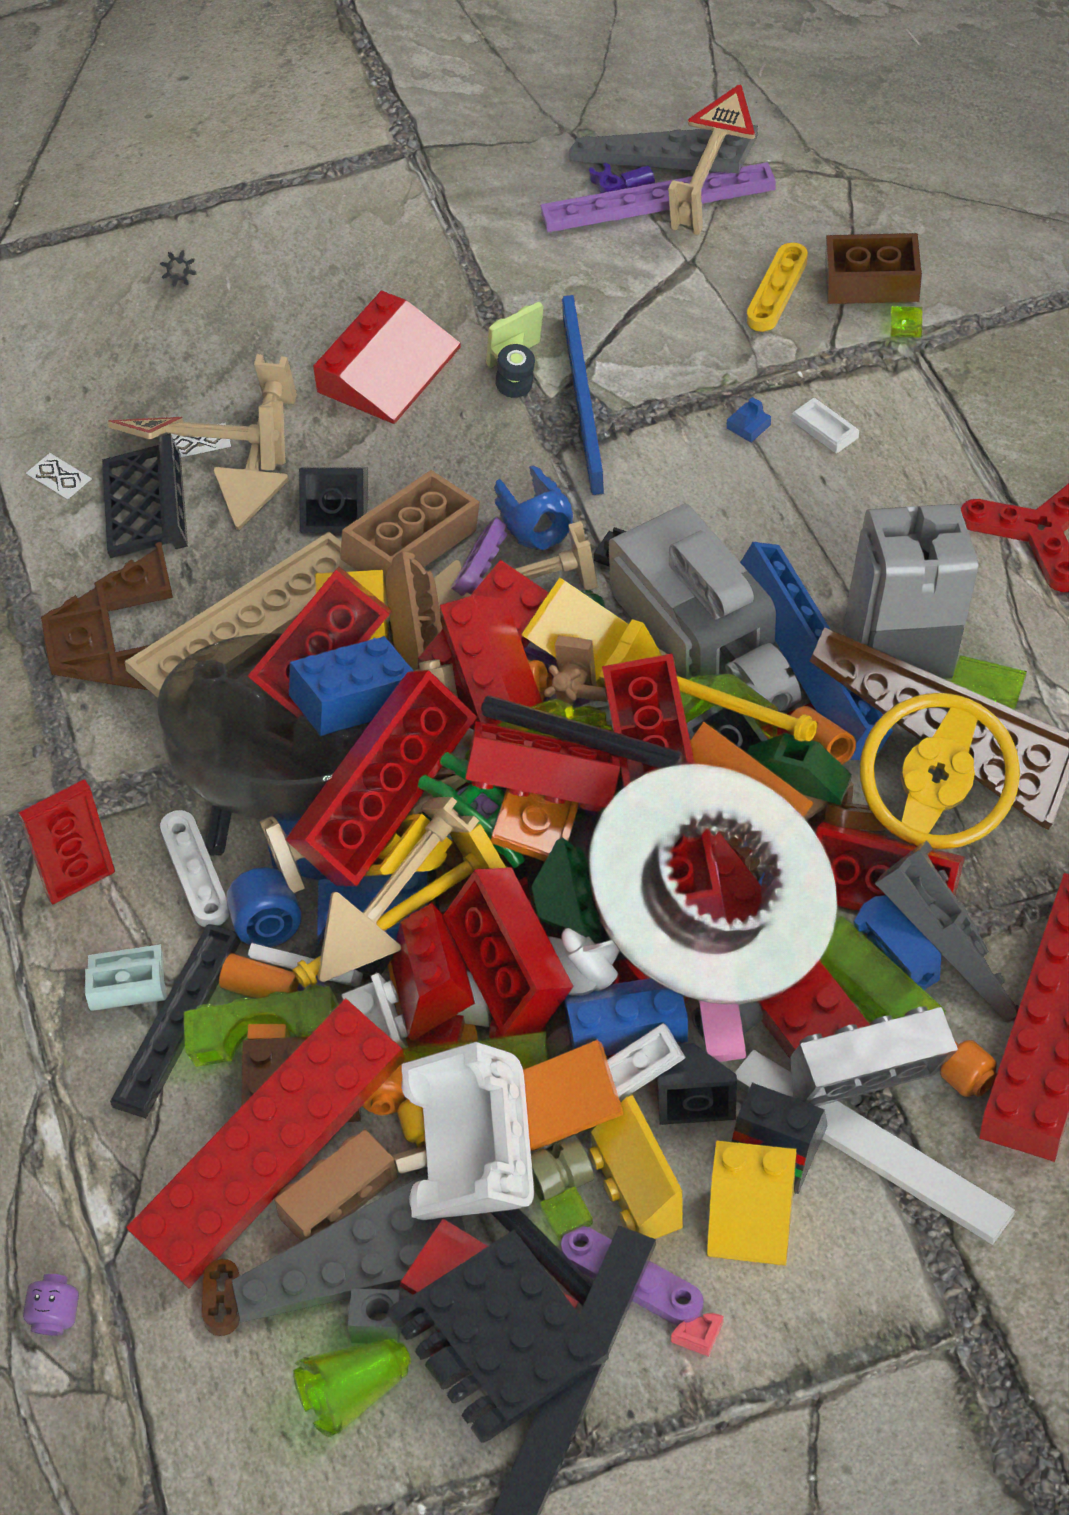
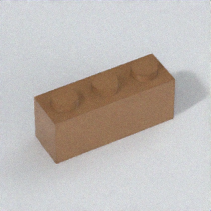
M364 1129L358 1135L344 1140L339 1149L327 1159L317 1161L310 1168L309 1172L296 1183H290L280 1191L278 1197L274 1199L279 1219L301 1242L354 1213L396 1180L398 1175L395 1159Z

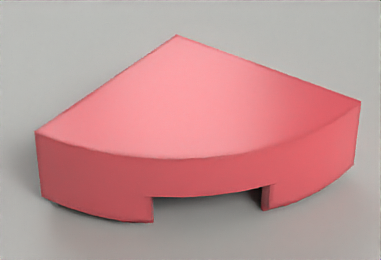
M706 1313L691 1322H682L673 1331L671 1342L709 1357L723 1325L724 1316Z

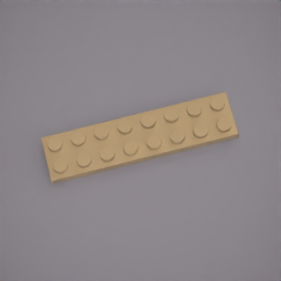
M327 532L126 660V671L170 708L282 635L316 594V573H332L339 566L346 572L357 570L340 559L341 541L330 532Z

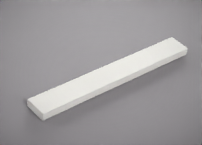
M754 1049L735 1071L737 1086L747 1093L753 1082L793 1097L792 1073ZM839 1101L817 1106L825 1109L828 1124L822 1138L823 1140L990 1244H994L1013 1218L1015 1209Z

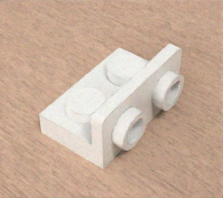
M379 973L371 975L372 983L342 994L343 1000L345 998L349 1000L396 1042L403 1052L409 1050L405 1038L408 1034L402 1014L398 1016L394 1003L399 1002V998L392 981L386 982Z

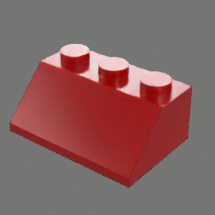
M432 903L401 921L396 942L401 945V950L393 953L391 959L407 1034L412 1041L475 1004L463 956L443 918V914Z

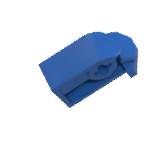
M875 896L865 902L854 920V928L858 933L861 931L863 934L867 933V946L871 954L907 996L912 998L940 981L941 953L888 896Z

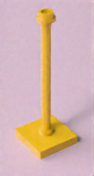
M632 619L605 666L661 656L662 654L645 624ZM602 669L599 678L605 686V680ZM677 676L679 689L682 693L794 732L795 740L800 742L805 740L811 741L816 734L817 722L812 720L811 716L803 714L798 719Z
M476 824L471 832H450L455 844L464 856V862L381 915L376 922L377 926L386 931L471 875L475 869L506 868L481 824ZM321 955L308 964L301 960L297 963L298 966L292 969L295 977L304 988L318 983L316 976L319 972Z

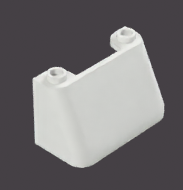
M474 1042L401 1064V1087L403 1094L411 1103L423 1107L428 1180L417 1181L411 1189L409 1203L412 1217L430 1220L513 1210L529 1206L534 1197L524 1073L517 1057L509 1052Z

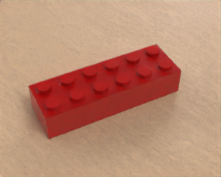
M429 670L407 672L285 840L336 886L356 887L423 794L424 790L418 788L420 778L423 775H427L432 779L436 776L442 767L440 764L442 756L446 752L450 754L453 752L477 716Z

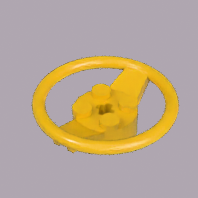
M929 693L918 695L892 707L871 729L864 743L860 758L862 791L875 817L885 828L900 839L917 846L927 840L932 849L958 848L978 841L988 835L1003 821L1010 811L1019 786L1020 768L1018 754L1005 726L987 708L971 699L954 694ZM931 707L950 708L932 738H925L914 746L904 760L900 778L903 789L907 794V799L900 822L887 809L876 787L874 764L878 747L887 731L906 715ZM977 720H979L993 734L1003 754L1005 781L1001 796L993 810L975 826L954 834H929L942 812L961 804L972 788L975 771L973 766L974 760L969 754V749ZM936 767L941 768L943 774L947 776V780L941 779L939 783L933 782V775L928 770L931 768L935 770Z

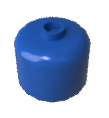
M268 867L253 868L239 875L231 883L227 891V908L234 930L241 941L249 946L253 943L270 948L286 942L296 933L301 924V908L296 894L288 887L281 871Z

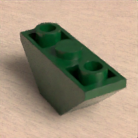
M787 733L751 745L747 751V754L801 794L841 805L852 778V774L819 742L812 740L800 742L795 740L794 735Z
M562 837L556 840L532 885L538 917L561 934L565 929L570 928L584 937L589 936L595 944L602 943L599 928L602 927V922L592 900L595 896V891L587 878L585 868L588 866L586 855L580 847H574Z

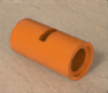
M808 706L800 707L791 714L792 717L798 719L803 714L811 716L812 720L817 722V731L812 741L819 742L841 764L846 763L853 756L856 749V741L853 735ZM788 731L790 735H794V732Z
M233 953L226 958L219 977V985L222 989L250 998H257L260 1001L286 1009H291L299 997L297 989L299 981L292 971Z

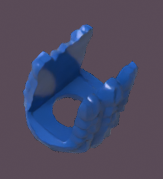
M533 465L529 468L533 478L532 485L536 493L534 498L519 504L503 481L498 479L494 486L497 495L495 504L498 510L501 511L500 516L511 535L516 537L518 544L530 549L545 550L561 543L568 535V525L573 523V511L568 498L561 493L556 482L551 481L549 477L543 474L539 467ZM545 513L551 520L552 525L545 531H534L533 528L538 523L540 516Z

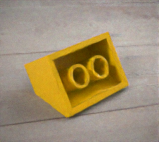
M423 814L407 815L364 876L393 874L425 834V828L430 821ZM448 837L443 842L439 841L416 872L437 869L447 857L446 851L453 842Z
M631 1095L621 1102L624 1115L601 1123L591 1131L592 1147L587 1150L594 1169H602L606 1177L603 1180V1184L610 1201L614 1202L617 1200L622 1209L619 1212L623 1227L657 1239L683 1228L682 1189L634 1096Z

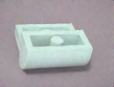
M161 944L88 955V969H85V995L89 1009L95 1011L166 1000Z

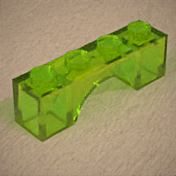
M314 985L305 988L304 991L292 993L274 992L269 994L268 997L257 999L238 998L232 1001V1003L217 1006L212 1004L200 1005L194 1010L184 1011L185 1053L196 1067L232 1061L238 1046L248 1036V1024H286L288 1030L297 1037L310 1036L338 1006V1000L329 986Z

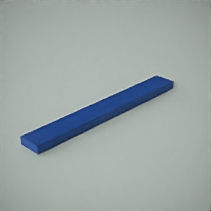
M568 295L562 298L563 323L590 490L593 495L604 494L603 469L574 295Z

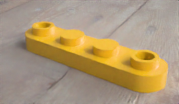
M786 243L778 249L747 309V324L751 329L764 332L776 326L807 265L808 251L805 246L799 243Z

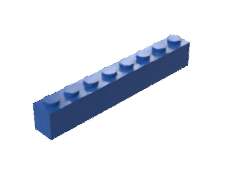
M752 542L740 563L767 592L774 603L776 610L775 641L816 711L854 736L856 749L850 760H860L866 738L883 714L810 662L824 627L828 629L830 627L780 545ZM892 728L883 737L876 756L893 733Z

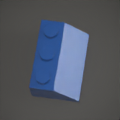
M674 975L613 984L603 990H594L586 995L568 994L563 1000L572 1050L598 1040L602 1043L606 1056L615 1055L663 1023L669 1028L676 1042H688V1016L681 986Z

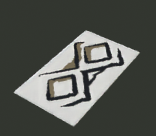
M171 434L181 457L231 447L230 439Z
M51 453L26 472L27 475L66 499H69L92 479Z

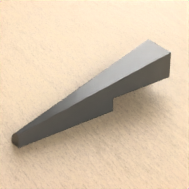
M926 840L887 869L875 884L1007 1022L1016 1017L1019 1005L1014 1004L1002 987V984L1005 983L1002 974L992 973L984 958L989 951L962 902H958L945 882L949 879L944 870L937 872L928 854L933 849Z

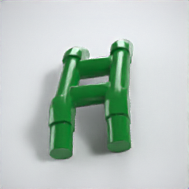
M446 752L442 756L440 764L454 771L456 775L471 784L458 795V792L451 786L423 775L418 782V788L432 794L433 798L453 797L457 801L453 809L460 816H475L479 820L477 824H481L488 838L491 839L505 792L495 785L493 789H482L473 786L471 780H466L468 761ZM481 793L485 794L499 806L487 819L471 806V803ZM493 844L513 868L518 867L525 861L521 853Z

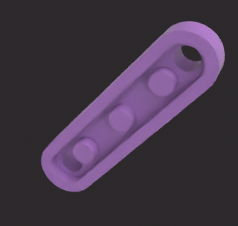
M497 517L491 520L476 540L451 587L460 596L466 593L471 595L483 581L482 577L492 564L490 562L498 553L499 545L507 536V533L504 532L506 524Z
M577 1226L564 1234L561 1248L562 1252L583 1274L595 1280L612 1240L589 1227ZM581 1240L588 1243L585 1247L574 1245L577 1241ZM649 1261L632 1301L677 1326L682 1322L688 1323L701 1317L703 1313V1296L700 1290L689 1282ZM686 1297L690 1302L686 1305H681L676 1300Z

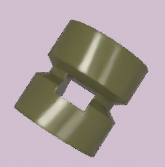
M575 1135L552 1144V1151L550 1152L543 1148L531 1154L534 1191L542 1203L565 1194V1187L567 1186L574 1190L594 1180V1173L588 1156Z

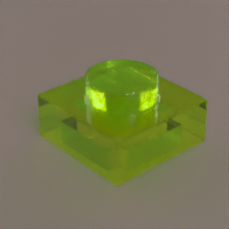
M892 306L891 337L922 338V307Z
M575 1186L540 1202L541 1211L557 1241L562 1240L565 1234L582 1226L589 1227L593 1225V1218Z

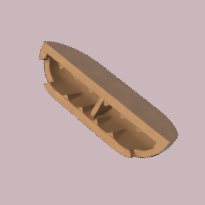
M402 551L392 559L393 563L388 568L386 596L388 607L392 610L389 616L394 648L408 665L416 670L418 669V657L443 627L440 622L436 583L431 570L426 571L422 564L414 558L416 555Z

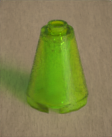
M392 1338L304 1357L295 1362L299 1366L293 1370L295 1388L305 1412L313 1409L319 1420L313 1422V1425L324 1436L331 1438L342 1432L408 1375V1365L411 1364V1357L405 1345L401 1342L397 1343Z

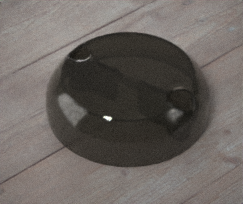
M261 633L229 638L208 645L183 659L173 668L163 682L159 691L156 714L160 745L175 773L202 799L228 812L259 820H264L271 816L277 821L300 820L371 722L320 736L304 714L297 718L247 677L283 633Z

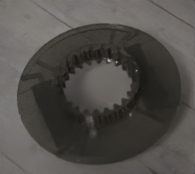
M686 764L657 769L639 777L623 788L608 804L595 828L589 855L591 891L601 917L600 921L609 937L625 957L658 984L686 997L717 1004L753 1003L776 996L797 984L810 972L827 948L833 933L837 910L836 886L829 859L820 840L804 817L778 793L755 779L736 771L709 765ZM706 828L709 829L713 836H716L719 831H723L726 840L729 841L736 837L739 848L748 846L750 848L748 856L750 858H759L761 862L758 864L757 869L764 871L765 874L762 879L760 895L763 898L755 917L750 915L743 923L738 918H735L728 925L724 917H721L717 922H713L711 914L708 912L703 916L698 915L697 905H685L687 896L675 893L674 890L678 883L668 879L673 873V868L667 866L672 859V855L669 852L682 835L689 837L693 830L701 835Z

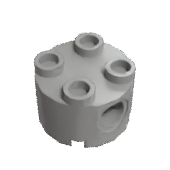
M765 643L725 665L726 672L734 683V686L730 687L731 694L736 693L741 699L778 712H783L801 701L798 681L795 675L788 676L785 669L789 668L790 665L772 643ZM753 718L758 725L764 723L763 721Z

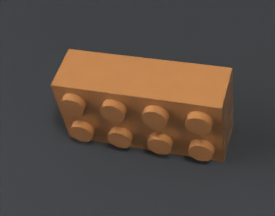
M430 470L342 530L340 559L357 571L383 570L386 590L387 571L392 566V559L398 553L405 551L416 555L414 558L425 567L474 533L477 529L480 501Z

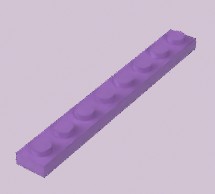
M768 162L742 167L739 173H708L701 189L702 204L776 190V180ZM693 176L675 179V181L690 184ZM672 180L540 204L541 215L547 233L670 210L668 188Z

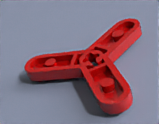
M1069 483L1037 509L983 499H971L963 503L961 513L968 530L1029 542L1048 585L1056 591L1069 592V542L1064 534V531L1069 528ZM1039 525H1045L1044 530H1039L1037 528L1039 527Z

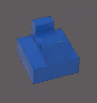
M753 397L727 419V429L751 443L771 425V416L764 412L762 402Z

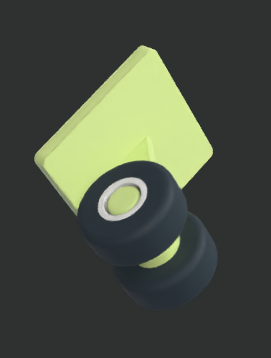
M540 301L531 306L522 307L517 313L505 319H499L489 327L486 364L489 368L497 365L496 387L500 393L510 398L522 397L532 388L535 356L529 348L540 342L544 309Z

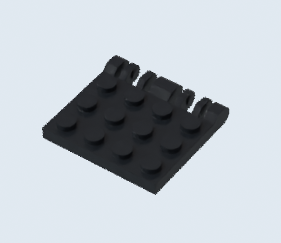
M512 1230L416 1294L405 1296L392 1305L387 1312V1315L397 1328L403 1327L400 1332L406 1340L413 1339L432 1326L436 1329L437 1333L420 1342L415 1349V1353L420 1360L430 1357L425 1363V1367L441 1389L444 1390L452 1386L449 1392H447V1397L452 1404L459 1403L477 1390H481L484 1396L467 1406L461 1415L467 1424L473 1422L471 1430L481 1443L489 1441L609 1359L608 1350L515 1230Z

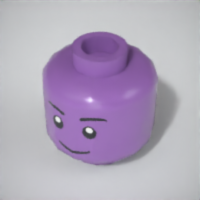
M44 1274L43 1281H36L28 1286L23 1318L26 1323L31 1325L32 1332L59 1336L63 1335V1330L74 1325L79 1293L75 1287L67 1284L68 1278L66 1276Z

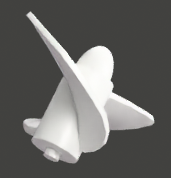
M567 928L562 933V939L548 937L574 986L569 995L580 996L589 994L594 990H603L609 987L616 979L618 973L612 964L627 939L625 935L607 942L595 944L589 936L584 937Z

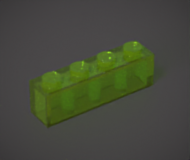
M842 915L809 939L808 946L851 1001L859 1007L861 1014L869 1022L887 1015H891L893 1019L905 1017V1013L922 1006L927 1007V1010L942 1007ZM942 1007L943 1013L945 1015L946 1010Z

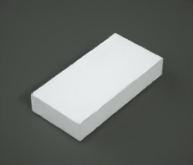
M812 398L792 412V422L836 454L859 438V429L816 398Z

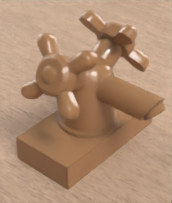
M559 635L555 643L557 667L554 665L549 667V672L554 676L552 679L553 686L545 689L544 695L545 697H551L555 694L560 702L559 705H554L553 710L547 712L577 721L578 716L584 715L585 709H573V701L577 698L607 702V691L603 687H597L592 640Z

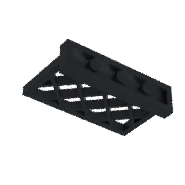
M171 433L159 436V445L102 459L107 553L110 558L153 548L158 542H161L162 545L173 543L175 549L188 547L181 454ZM157 457V460L149 469L142 466L147 459ZM127 466L119 476L112 474V468ZM136 471L143 474L135 484L127 481ZM151 479L159 481L151 491L143 488ZM121 487L129 489L121 499L113 497ZM137 494L145 497L136 507L129 504ZM154 501L160 504V507L151 515L145 512V510ZM123 509L130 512L121 523L115 520V517ZM139 517L147 520L138 530L130 527ZM154 525L162 528L161 534L146 535ZM124 533L132 536L126 543L116 545V541Z

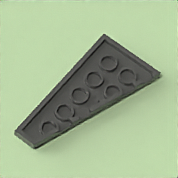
M753 125L755 131L754 139L729 134L725 135L710 171L739 173L758 136V125ZM676 129L665 132L597 137L583 136L576 138L571 146L569 159L574 162L696 170L713 131L706 129Z
M428 1172L233 1279L232 1285L240 1323L349 1299L351 1297V1288L386 1290L398 1288L401 1280L442 1219L447 1220L466 1232L462 1216L430 1220L412 1217L409 1203L411 1189L417 1181L428 1180Z

